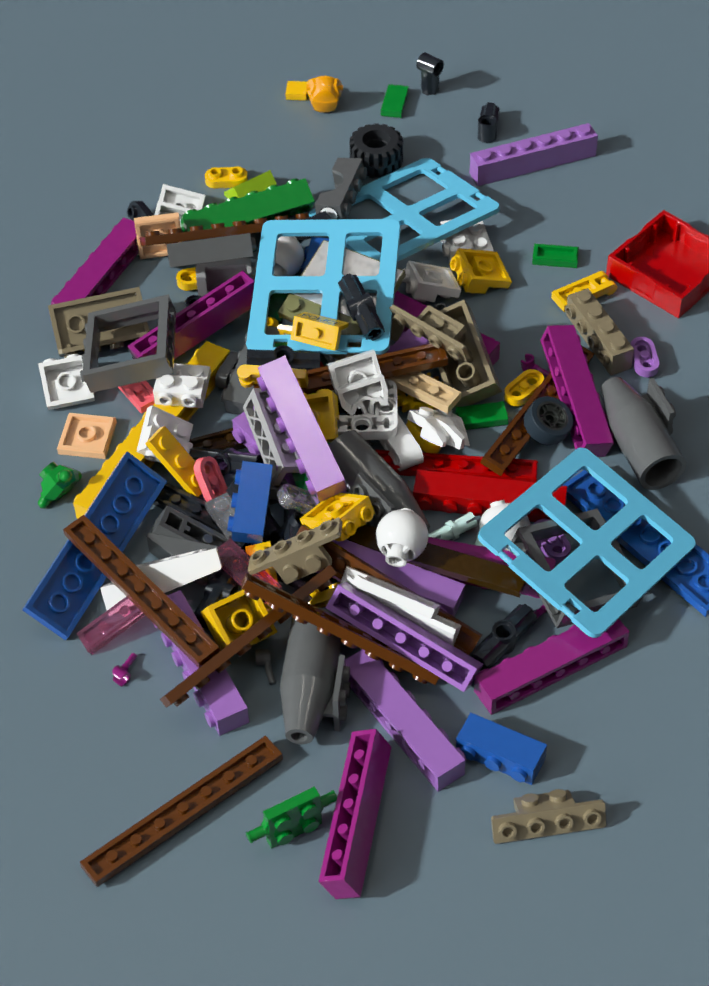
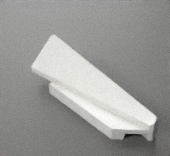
M217 548L209 550L199 549L136 565L163 593L222 568ZM108 582L100 588L109 616L136 606L112 582Z
M346 566L341 583H350L454 646L461 625L438 616L441 605Z

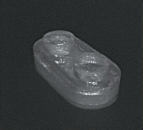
M284 484L277 492L278 501L284 508H291L303 514H306L320 503L316 494L311 496L308 490L290 484Z

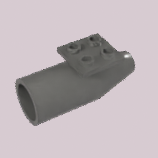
M612 377L606 380L601 387L609 429L640 484L648 490L661 489L672 484L684 473L686 460L671 437L673 433V418L676 416L674 406L667 401L663 388L658 386L654 378L649 379L647 394L640 395L621 377Z
M349 430L344 432L328 445L345 479L348 494L366 495L370 498L375 514L366 525L377 528L380 520L386 514L394 510L408 508L424 520L429 531L430 524L407 483L357 431Z
M319 608V609H321V610H323V611H325V612H327V613H329V614H331V615H333V616H335V617H337V618H339V619L342 620V618H341L340 616L336 615L335 613L331 612L330 610H327V609H324V608ZM293 616L280 682L282 711L286 738L296 744H308L312 742L323 717H333L334 731H340L341 721H346V698L350 697L351 682H349L350 666L345 665V655H340L341 638L333 634L331 637L326 636L317 630V626L309 622L302 624L296 621Z

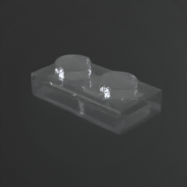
M226 492L205 502V507L231 543L233 542L232 532L227 531L229 516H234L235 508H231L232 498Z

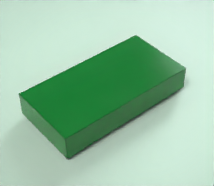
M388 84L381 107V116L402 117L409 93V86Z
M534 244L532 265L577 268L579 247Z
M504 401L456 407V414L462 418L465 430L508 425V415Z

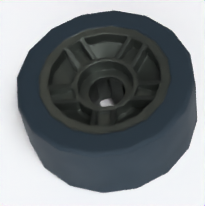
M549 396L540 397L527 410L524 416V426L534 440L545 445H555L560 443L571 431L573 415L567 405L559 399Z

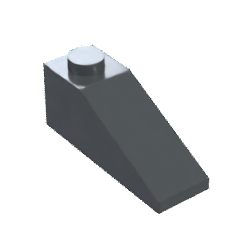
M166 506L158 516L151 530V533L220 546L222 547L223 562H226L234 542L229 537L169 506Z
M149 532L147 534L149 552L158 559L199 549L209 550L217 548L221 564L223 565L222 547ZM220 570L192 582L198 585H207L210 578H216Z

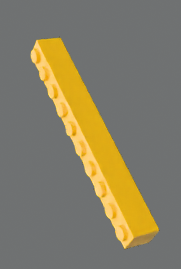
M205 341L195 351L191 360L186 363L188 365L210 366L211 375L205 399L216 387V374L230 353V350ZM155 403L153 405L187 422L198 409L195 407L156 405ZM146 412L136 427L134 426L130 430L127 438L117 446L113 455L103 463L99 472L89 480L86 488L75 497L73 505L77 519L86 513L126 452L132 454L149 468L155 463L136 452Z

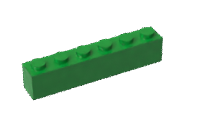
M295 178L281 186L277 184L269 186L261 192L251 191L241 198L231 197L224 203H211L205 206L204 209L197 211L196 209L188 210L182 215L180 224L183 232H189V227L203 225V230L211 229V224L224 223L225 227L233 226L232 222L246 220V225L254 224V219L267 218V221L275 220L277 216L288 215L290 217L310 211L315 201L306 178L301 180Z

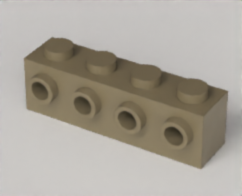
M589 288L568 295L567 306H565L566 316L610 376L631 369L634 348Z

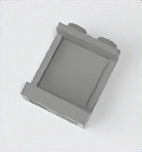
M250 257L195 264L198 295L202 297L241 271H244L251 279L255 280L256 266L251 267Z

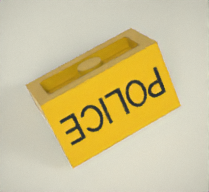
M303 312L294 316L291 340L336 351L339 348L341 331L348 328L349 323Z

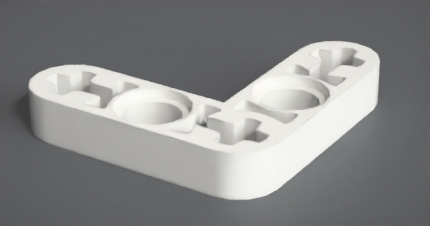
M385 379L389 396L388 405L382 406L379 401L375 402V415H340V420H337V425L340 427L338 429V436L349 430H355L364 440H387L395 437L398 432L396 383L390 379ZM384 406H389L392 408V410L389 412L381 411L380 408ZM358 425L368 426L366 430L356 429Z

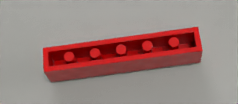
M417 469L413 496L421 510L459 514L472 512L474 516H482L487 509L491 508V503L499 500H505V503H512L534 485L535 482ZM561 486L552 494L564 506L566 503L567 486ZM535 508L527 515L530 522H536L540 519L552 520L538 508Z

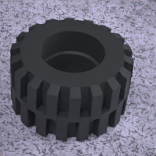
M374 123V125L367 124L365 127L357 128L358 131L352 133L349 142L350 158L363 159V166L366 167L369 178H381L401 168L403 162V137L400 136V132L395 130L394 127Z

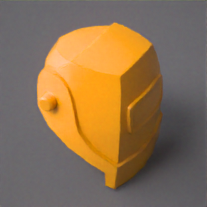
M319 76L308 80L306 89L314 110L318 112H331L335 110L343 90V85L338 78Z

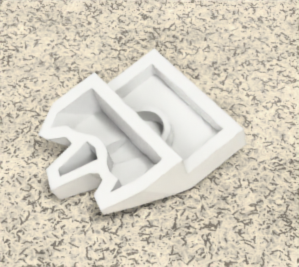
M163 184L154 215L179 212L181 222V217L186 211L196 209L197 211L203 208L205 195Z
M372 349L327 364L333 388L338 396L341 407L351 416L355 414L357 407H361L364 415H374V403L377 401L382 406L388 405V389L384 375L381 374L375 350Z
M420 407L419 410H409L407 419L422 427L420 437L440 447H445L446 444L457 449H463L464 445L470 446L461 417L453 414L452 410L448 414L439 409L433 410L428 407Z

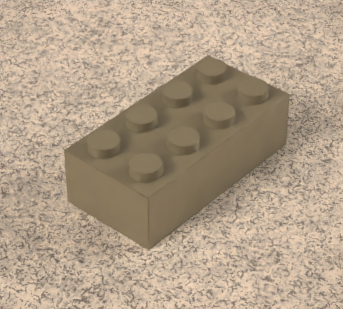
M462 300L439 310L465 325L467 330L458 342L465 345L470 357L469 360L466 362L460 358L455 359L445 350L448 357V365L438 367L444 384L461 392V400L455 407L470 406L501 393L502 389L469 305L465 300Z

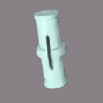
M468 512L453 522L451 520L445 522V526L428 533V537L456 540L460 534L477 527L478 523L477 520L466 523V521L475 517L472 512Z

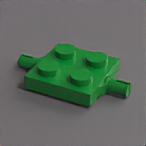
M314 786L263 811L264 819L261 826L246 832V836L251 844L266 836L271 849L278 845H286L293 838L317 829L322 824V810L324 807L336 802L337 795L332 790L320 796Z

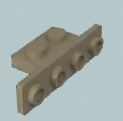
M392 304L390 307L393 315L392 320L398 326L409 328L415 336L428 339L434 347H441L447 350L449 355L455 359L460 358L466 362L469 360L470 357L465 345L458 342L467 331L465 325L430 305L416 318Z
M336 518L331 521H325L320 526L311 530H304L288 540H281L274 546L256 551L250 556L248 572L253 575L273 566L283 581L289 584L332 565V558L323 547V544L341 536V519Z
M555 789L543 794L529 793L522 797L513 798L515 813L491 817L492 836L495 844L606 827L605 803L602 799L575 803L570 791Z

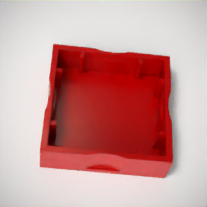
M663 210L649 221L637 235L625 241L608 256L606 274L610 279L679 319L709 292V235L697 231L690 224Z

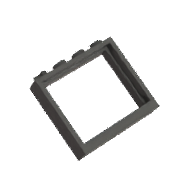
M250 233L166 244L170 268L253 257V251H257L255 237H251Z
M169 294L88 313V321L85 324L86 338L83 339L85 352L82 354L83 370L80 371V377L82 382H86L91 393L151 380L163 375H173L176 310ZM158 319L156 354L98 367L101 332Z
M598 509L575 514L593 530H598L606 523ZM549 520L518 528L511 541L545 571H551L536 541L567 534L568 532L555 521ZM615 540L611 543L612 547L624 556L618 541ZM612 571L621 589L625 587L626 582ZM538 593L556 628L574 624L567 615L555 608ZM617 593L582 603L591 611L597 612ZM639 599L631 608L637 607L641 599ZM569 602L565 604L575 614L579 612Z

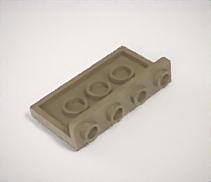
M140 287L48 305L59 356L67 358L71 354L85 351L83 339L86 338L85 324L88 321V313L142 301ZM143 322L101 332L99 352H101L102 347L110 346L111 350L124 347L126 342L136 341L149 332L148 323Z

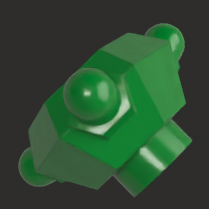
M55 462L46 466L39 474L43 481L41 482L42 492L38 500V506L44 509L48 507L51 501L62 498L81 480V472L65 465H57Z

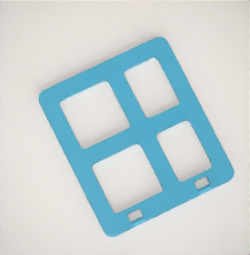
M422 158L362 186L361 191L356 195L355 202L357 204L365 199H371L392 214L384 219L397 220L400 226L408 225L421 234L399 245L398 261L477 224L500 211L498 202L489 196L483 195L478 189L451 171H447L430 158ZM418 174H425L446 188L410 206L405 205L386 191V189ZM455 199H462L475 208L440 226L434 225L422 216ZM315 208L309 212V217L316 215ZM349 236L346 239V248L380 261L381 252L367 243V241L378 236Z
M394 219L269 220L265 222L262 226L246 341L247 349L274 350L276 348L274 347L275 342H288L287 346L291 347L294 351L320 352V354L363 353L372 349L375 350L376 354L386 353L390 348L393 315L390 307L394 304L400 240L399 222ZM282 236H328L329 245L325 274L323 276H273L278 238ZM349 236L383 237L379 274L376 276H357L366 293L377 294L376 313L385 330L379 339L372 341L366 340L363 335H341L339 348L334 351L291 340V335L265 334L270 296L274 293H321L323 297L320 316L338 320L340 296L342 294L338 282L344 276L343 266L346 239ZM348 342H361V347H348Z
M577 448L486 523L478 533L479 541L494 555H498L509 565V568L555 608L567 615L571 622L586 635L592 638L600 637L688 555L695 546V539L586 448ZM580 470H586L625 503V506L598 530L591 529L552 495ZM535 508L541 509L580 543L578 548L551 571H545L505 536L506 532ZM638 519L646 520L671 542L644 569L637 568L611 545ZM505 548L516 556L514 560L503 552ZM594 559L602 561L626 582V586L597 612L591 611L565 588V585ZM569 602L579 612L575 614L565 604Z

